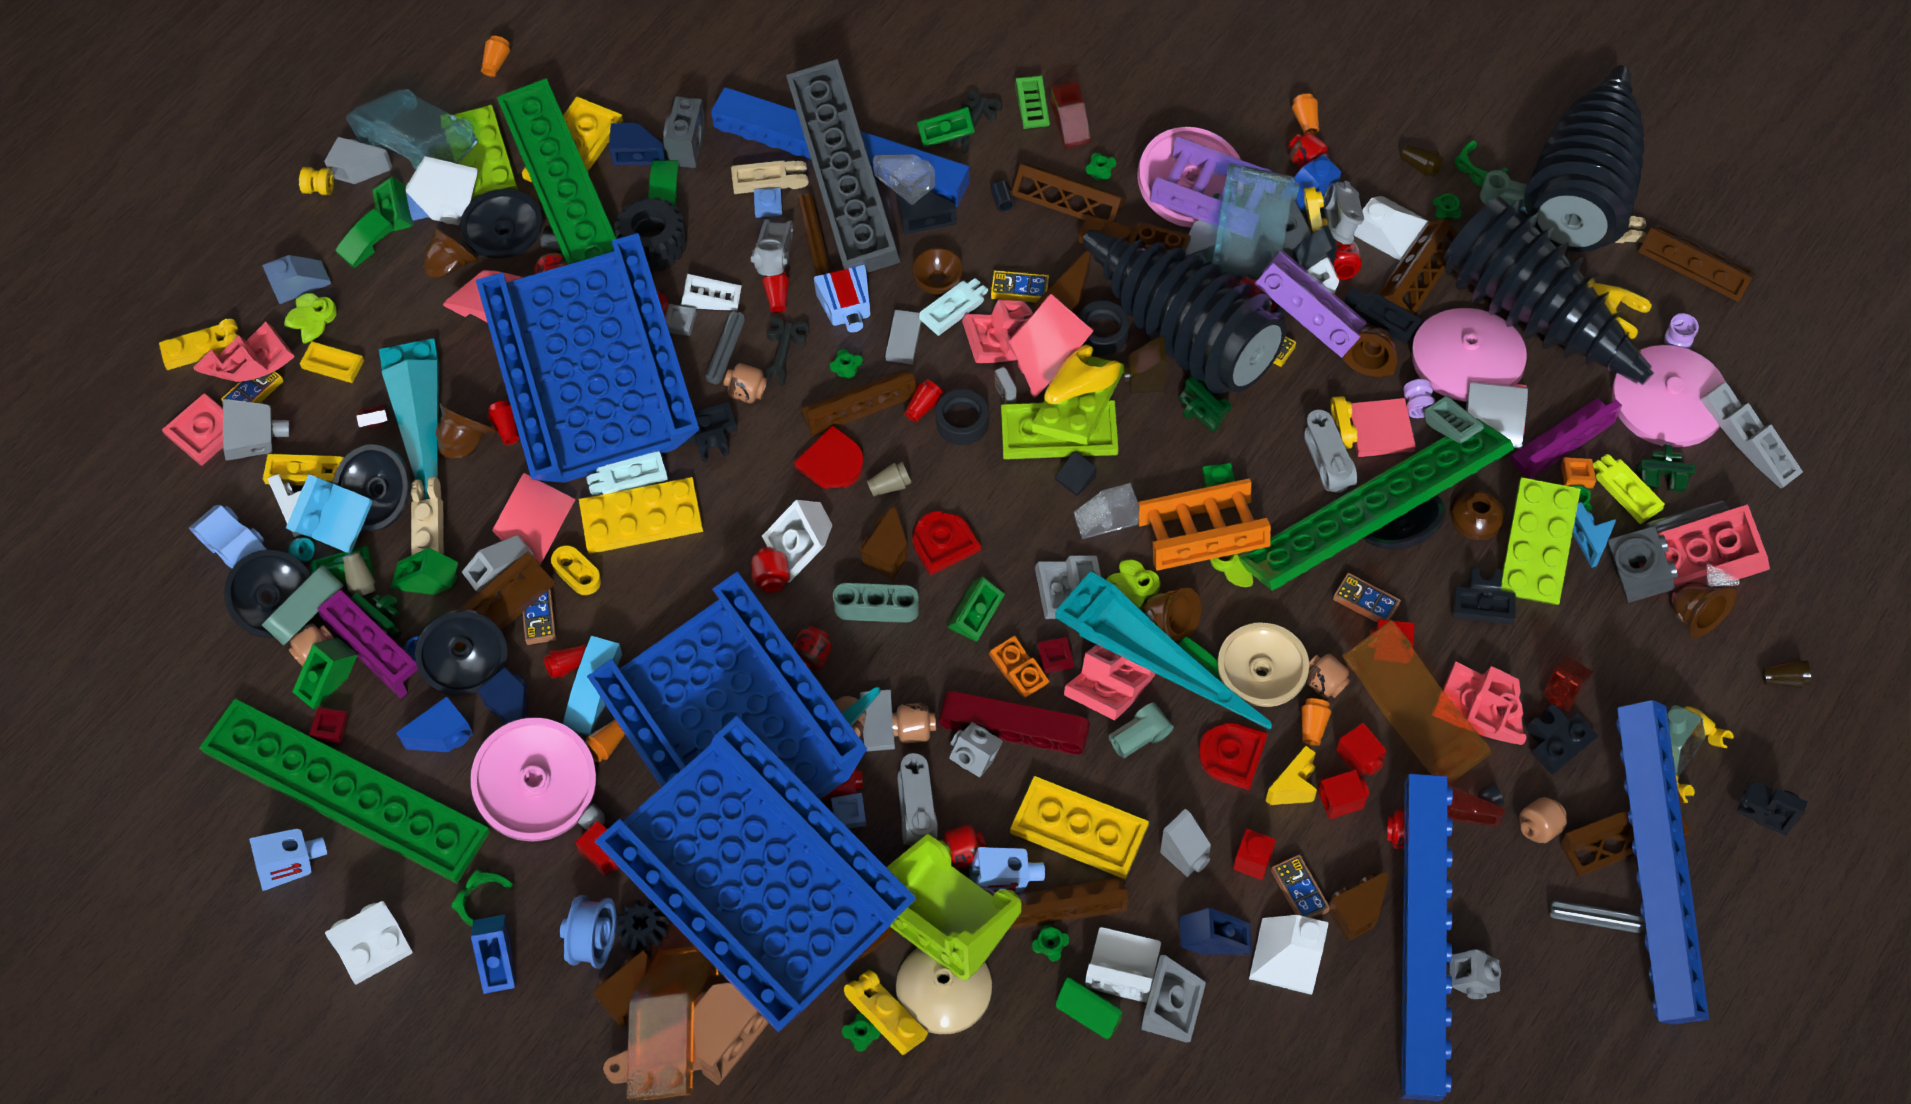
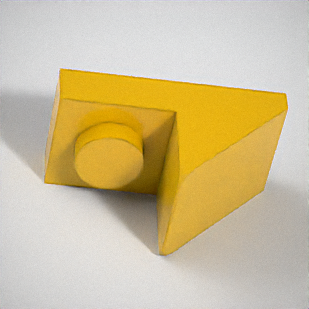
M1307 746L1302 749L1268 789L1267 803L1278 805L1314 801L1317 789L1306 782L1315 769L1313 761L1316 753Z

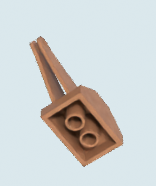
M731 983L712 985L708 992H701L694 1001L693 1017L625 1052L609 1058L605 1062L603 1070L611 1083L619 1084L701 1069L703 1075L719 1086L769 1022ZM615 1068H620L618 1072H612Z

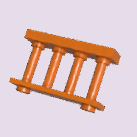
M1250 478L1137 502L1139 527L1151 524L1157 541L1153 542V563L1156 571L1270 547L1271 526L1268 519L1254 520L1248 504L1251 503ZM1236 506L1242 523L1226 526L1219 510ZM1208 513L1214 529L1197 532L1191 516ZM1179 518L1186 535L1169 538L1163 522Z

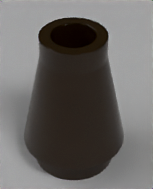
M1407 145L1401 154V160L1409 163L1426 177L1429 175L1436 176L1443 164V157L1437 151Z
M1800 658L1772 666H1764V684L1803 688V685H1810L1811 672L1808 660L1801 661Z

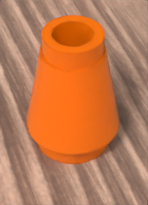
M491 36L485 42L481 68L483 74L490 77L496 76L510 53V43L500 36Z
M1302 94L1295 97L1292 110L1303 133H1318L1317 99L1312 94Z
M1316 698L1306 699L1305 705L1301 707L1303 743L1313 746L1320 745L1332 713L1329 709V702Z
M616 719L587 736L585 744L595 762H601L603 759L607 760L625 733Z

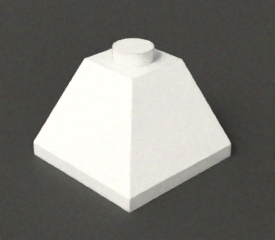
M425 156L407 184L406 192L432 220L459 225L464 210L470 204L477 176V168Z
M1384 196L1372 197L1362 210L1364 221L1358 225L1354 236L1401 260L1424 225L1429 221Z
M795 500L762 535L767 547H773L778 551H782L787 556L790 580L788 582H791L825 546L832 523L821 502Z
M1300 915L1262 918L1249 979L1312 995L1323 952L1328 922Z

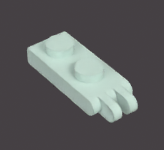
M976 278L969 283L962 281L922 310L919 319L939 336L961 320L965 314H969L984 301L983 296L987 293L988 288L984 285L979 287L980 281Z
M660 451L599 467L596 470L597 473L591 474L586 478L592 495L600 493L604 495L668 480Z

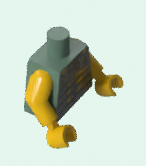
M1674 705L1667 713L1678 791L1684 800L1683 803H1688L1685 796H1694L1695 791L1691 785L1678 783L1680 774L1704 742L1706 735H1708L1709 744L1727 748L1723 744V737L1733 739V733L1729 730L1715 728V723L1699 709L1689 706L1682 708Z

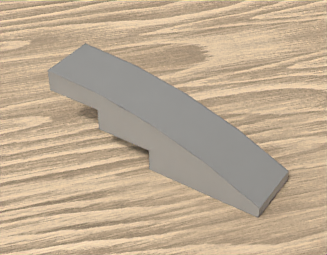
M1727 382L1719 384L1700 399L1734 444L1779 488L1785 487L1803 473L1773 426L1770 424L1764 427L1750 404L1741 405Z

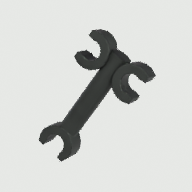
M974 90L967 91V99L972 100V102L966 100L961 102V109L969 108L974 128L983 113L988 120L995 121L996 111L991 109L1000 111L1002 109V102L999 99L979 98V94ZM971 134L950 140V148L953 149L957 143H962V153H967L970 147L969 137Z
M773 317L770 318V326L778 329L775 331L767 330V339L780 341L773 366L765 370L764 377L767 378L766 384H769L773 376H779L780 386H784L786 374L783 368L791 339L797 345H805V336L798 333H808L809 325L802 321L795 324L784 323L781 319Z

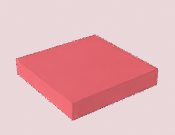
M204 393L167 424L162 431L164 435L202 466L223 448V408Z
M1405 398L1351 403L1352 418H1350L1351 425H1355L1357 429V442H1354L1357 457L1415 451L1416 446Z

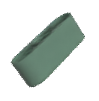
M321 565L262 626L284 646L318 612L317 608L336 594L344 585Z
M842 583L833 591L835 613L844 620L906 623L915 620L919 615L918 592L911 586ZM845 599L852 600L849 604L841 603ZM876 600L882 602L879 605L870 604L871 602ZM902 602H911V603H912V604L909 605V606H901V605H900V603H902Z

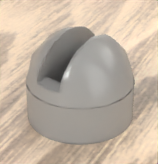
M592 804L581 816L578 824L586 830L596 821L604 825L605 815L601 809Z

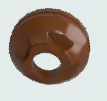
M932 248L922 252L917 256L912 267L915 283L923 291L931 294L947 293L960 283L963 273L959 257L952 251L943 248ZM939 274L944 276L946 280L942 284H934L930 281V278Z
M1470 490L1460 495L1454 502L1451 510V520L1454 527L1463 536L1474 540H1486L1497 535L1502 529L1505 521V510L1501 501L1493 494L1483 490ZM1477 501L1484 502L1488 505L1489 511L1478 513L1473 509L1472 504Z

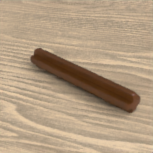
M809 193L801 194L798 197L815 274L820 276L831 273L813 196Z

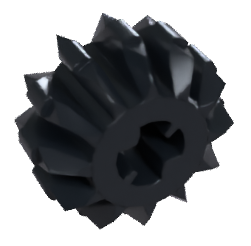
M636 899L634 903L635 908L631 909L629 906L624 905L623 910L626 915L617 916L616 921L620 926L615 929L617 937H622L620 940L621 945L624 948L630 946L632 953L636 954L643 947L644 952L649 954V946L653 944L655 947L660 948L662 944L659 938H668L669 933L665 927L670 923L668 917L663 916L664 913L658 907L654 908V904L650 899L644 906L641 905L640 900ZM647 923L648 927L644 930H641V927L637 929L638 925L643 924L646 927Z

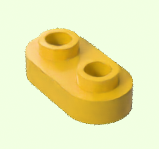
M1315 187L1303 189L1309 229L1314 234L1321 227L1328 224L1326 218H1321L1320 208L1324 207L1321 191L1316 192Z
M1344 396L1332 397L1331 416L1345 448L1351 449L1353 443L1357 442V429L1355 425H1351L1350 418H1352L1351 402L1346 401Z
M561 546L553 552L551 563L554 571L575 592L581 595H590L599 589L601 578L598 569L576 548ZM565 562H572L569 566H563ZM585 580H591L588 584H582Z

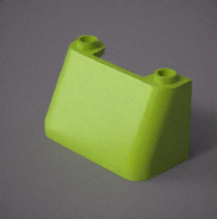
M926 834L886 867L916 897L915 901L890 927L944 968L950 970L956 977L967 981L978 972L1021 914V900L1011 890L999 889L994 893V896L952 867L951 851L945 842L935 839L930 834Z

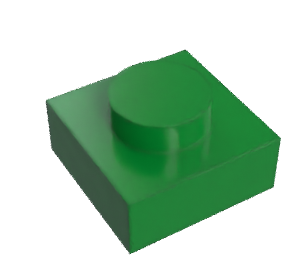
M1231 463L1204 466L1202 469L1205 488L1235 482Z

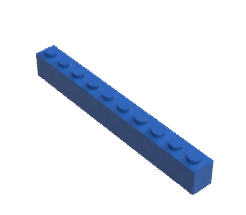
M724 87L711 110L715 128L722 132H730L742 136L747 140L766 144L771 148L788 151L795 156L811 159L797 110ZM860 131L876 181L904 190L924 188L954 203L958 207L970 183L969 166Z
M1653 700L1619 707V718L1616 725L1622 738L1623 748L1620 751V755L1626 769L1627 778L1624 781V786L1629 796L1631 807L1628 817L1634 830L1635 840L1632 843V847L1637 857L1639 868L1636 878L1638 886L1642 891L1641 914L1646 922L1647 929L1645 945L1650 953L1651 960L1649 977L1655 991V999L1653 1001L1654 1012L1659 1022L1671 1025L1710 1020L1667 708L1665 705Z
M1409 774L1405 781L1401 1099L1442 1101L1446 1097V1093L1451 1091L1452 1079L1451 1073L1446 1072V1059H1451L1452 1044L1451 1040L1446 1039V1027L1451 1026L1452 1010L1451 1007H1446V994H1451L1452 976L1446 974L1447 962H1451L1452 944L1447 942V930H1451L1452 911H1447V899H1451L1452 880L1447 879V867L1452 866V848H1447V836L1452 835L1453 821L1452 817H1447V805H1452L1453 789L1447 786V776Z

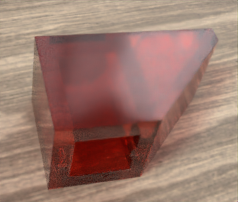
M1078 82L1051 87V109L1064 147L1068 148L1090 143L1085 103Z
M1566 656L1553 670L1543 696L1551 704L1569 711L1586 687L1593 671Z

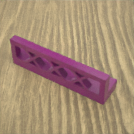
M1596 398L1512 454L1510 462L1527 479L1534 478L1613 425L1622 404L1616 399L1606 406L1599 398Z
M339 590L317 608L325 626L358 654L357 657L400 699L407 694L403 682L418 670L416 662L346 594Z

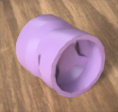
M1688 314L1674 316L1664 336L1665 345L1689 349L1699 329L1697 320Z
M1417 379L1407 383L1403 391L1405 399L1409 401L1407 404L1409 416L1412 418H1424V410L1433 405L1435 399L1431 397L1433 393L1431 382L1425 379Z

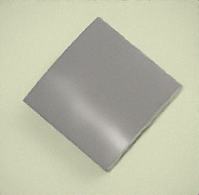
M1470 382L1466 411L1475 419H1480L1511 439L1514 448L1522 447L1528 387Z
M1069 556L1066 562H1038L1036 564L1035 572L1045 619H1056L1055 611L1090 571L1101 577L1097 556Z

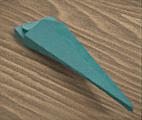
M434 338L379 349L382 375L415 480H421L423 483L425 499H430L427 492L428 478H438V440L436 429L439 423L440 363Z
M1092 571L1087 574L1055 611V618L1078 631L1081 637L1267 729H1271L1272 724L1267 718L1184 651L1114 584Z

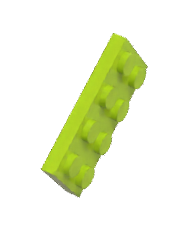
M492 105L440 118L453 163L477 168V176L470 203L478 196L492 190L513 189L518 191Z
M1091 356L1085 364L1102 367L1111 361ZM1120 363V373L1117 380L1104 390L1081 394L1057 404H1051L1044 400L1032 423V432L1087 445L1123 374L1124 364Z
M1115 400L1108 402L1087 445L1032 432V423L1043 403L1001 405L1003 459L1070 457L1074 452L1079 453L1081 456L1118 455Z
M1520 478L1502 572V592L1516 593V598L1559 605L1580 488Z

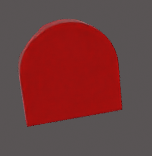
M832 426L794 462V466L803 475L822 488H846L854 484L861 476L863 454L853 440Z
M942 511L930 512L918 520L913 531V548L929 575L981 551V545L968 524L957 514L942 513Z
M1231 722L1223 723V725L1214 727L1211 730L1209 729L1203 735L1199 746L1201 766L1212 778L1249 791L1268 733Z

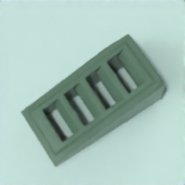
M1445 396L1424 410L1426 423L1430 427L1460 444L1484 429L1482 423L1448 396Z

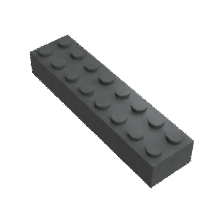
M838 59L786 75L844 269L865 265L866 273L901 263Z

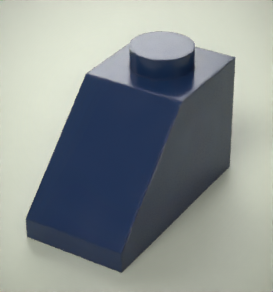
M629 122L611 123L609 151L613 165H652V161H666L663 143L640 124Z
M503 668L477 690L482 704L503 725L528 718L529 697L525 690L528 685L518 673L512 675L506 668Z
M1206 908L1180 917L1181 948L1201 955H1247L1252 953L1250 922L1212 908Z

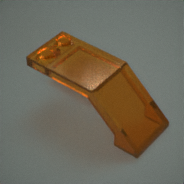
M1392 620L1342 656L1387 721L1430 775L1447 776L1448 786L1492 754L1489 746L1440 688L1412 648L1410 641Z
M695 946L659 951L629 1001L628 1100L641 1101L692 1095L694 1001L708 976H718V969Z

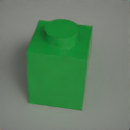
M431 548L424 549L397 562L390 588L399 591L437 595L450 589L455 584L458 562Z
M338 637L312 644L292 692L312 709L319 707L348 679L358 654Z

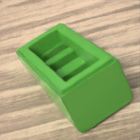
M1042 76L1016 78L1015 91L1023 129L1050 126ZM1036 90L1037 92L1033 94H1024V91ZM1038 99L1039 102L1025 103V100ZM1040 107V110L1027 112L1026 109ZM1042 116L1041 120L1028 121V117Z

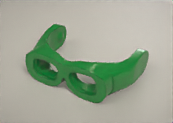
M1473 140L1455 158V165L1461 172L1470 173L1471 180L1481 187L1489 172L1476 168L1471 164L1467 154L1473 151L1478 144ZM1506 167L1500 170L1502 172H1505L1507 175L1509 173V169H1507Z
M477 869L468 880L466 888L457 895L451 908L457 911L461 919L472 927L473 919L469 918L465 911L466 901L470 892L481 884L496 882L507 889H511L513 884L498 874L482 872Z

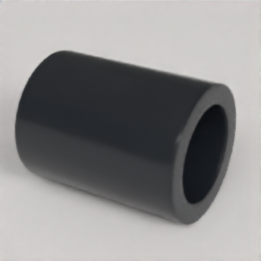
M998 181L991 186L990 190L997 210L1000 212L1011 210L1015 206V202L1008 182Z

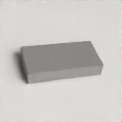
M895 310L885 355L886 361L914 364L922 321L919 319L920 313Z
M881 690L880 694L866 709L867 715L863 730L866 751L895 749L891 690ZM868 691V692H860L861 698H862L863 696H865L867 693H869L870 691Z

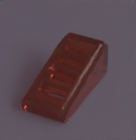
M1452 788V805H1447V817H1452V821L1494 827L1500 825L1505 814V808Z

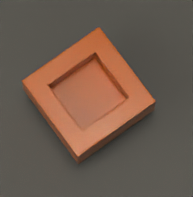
M1563 457L1561 470L1564 486L1580 485L1585 488H1594L1596 477L1592 459Z

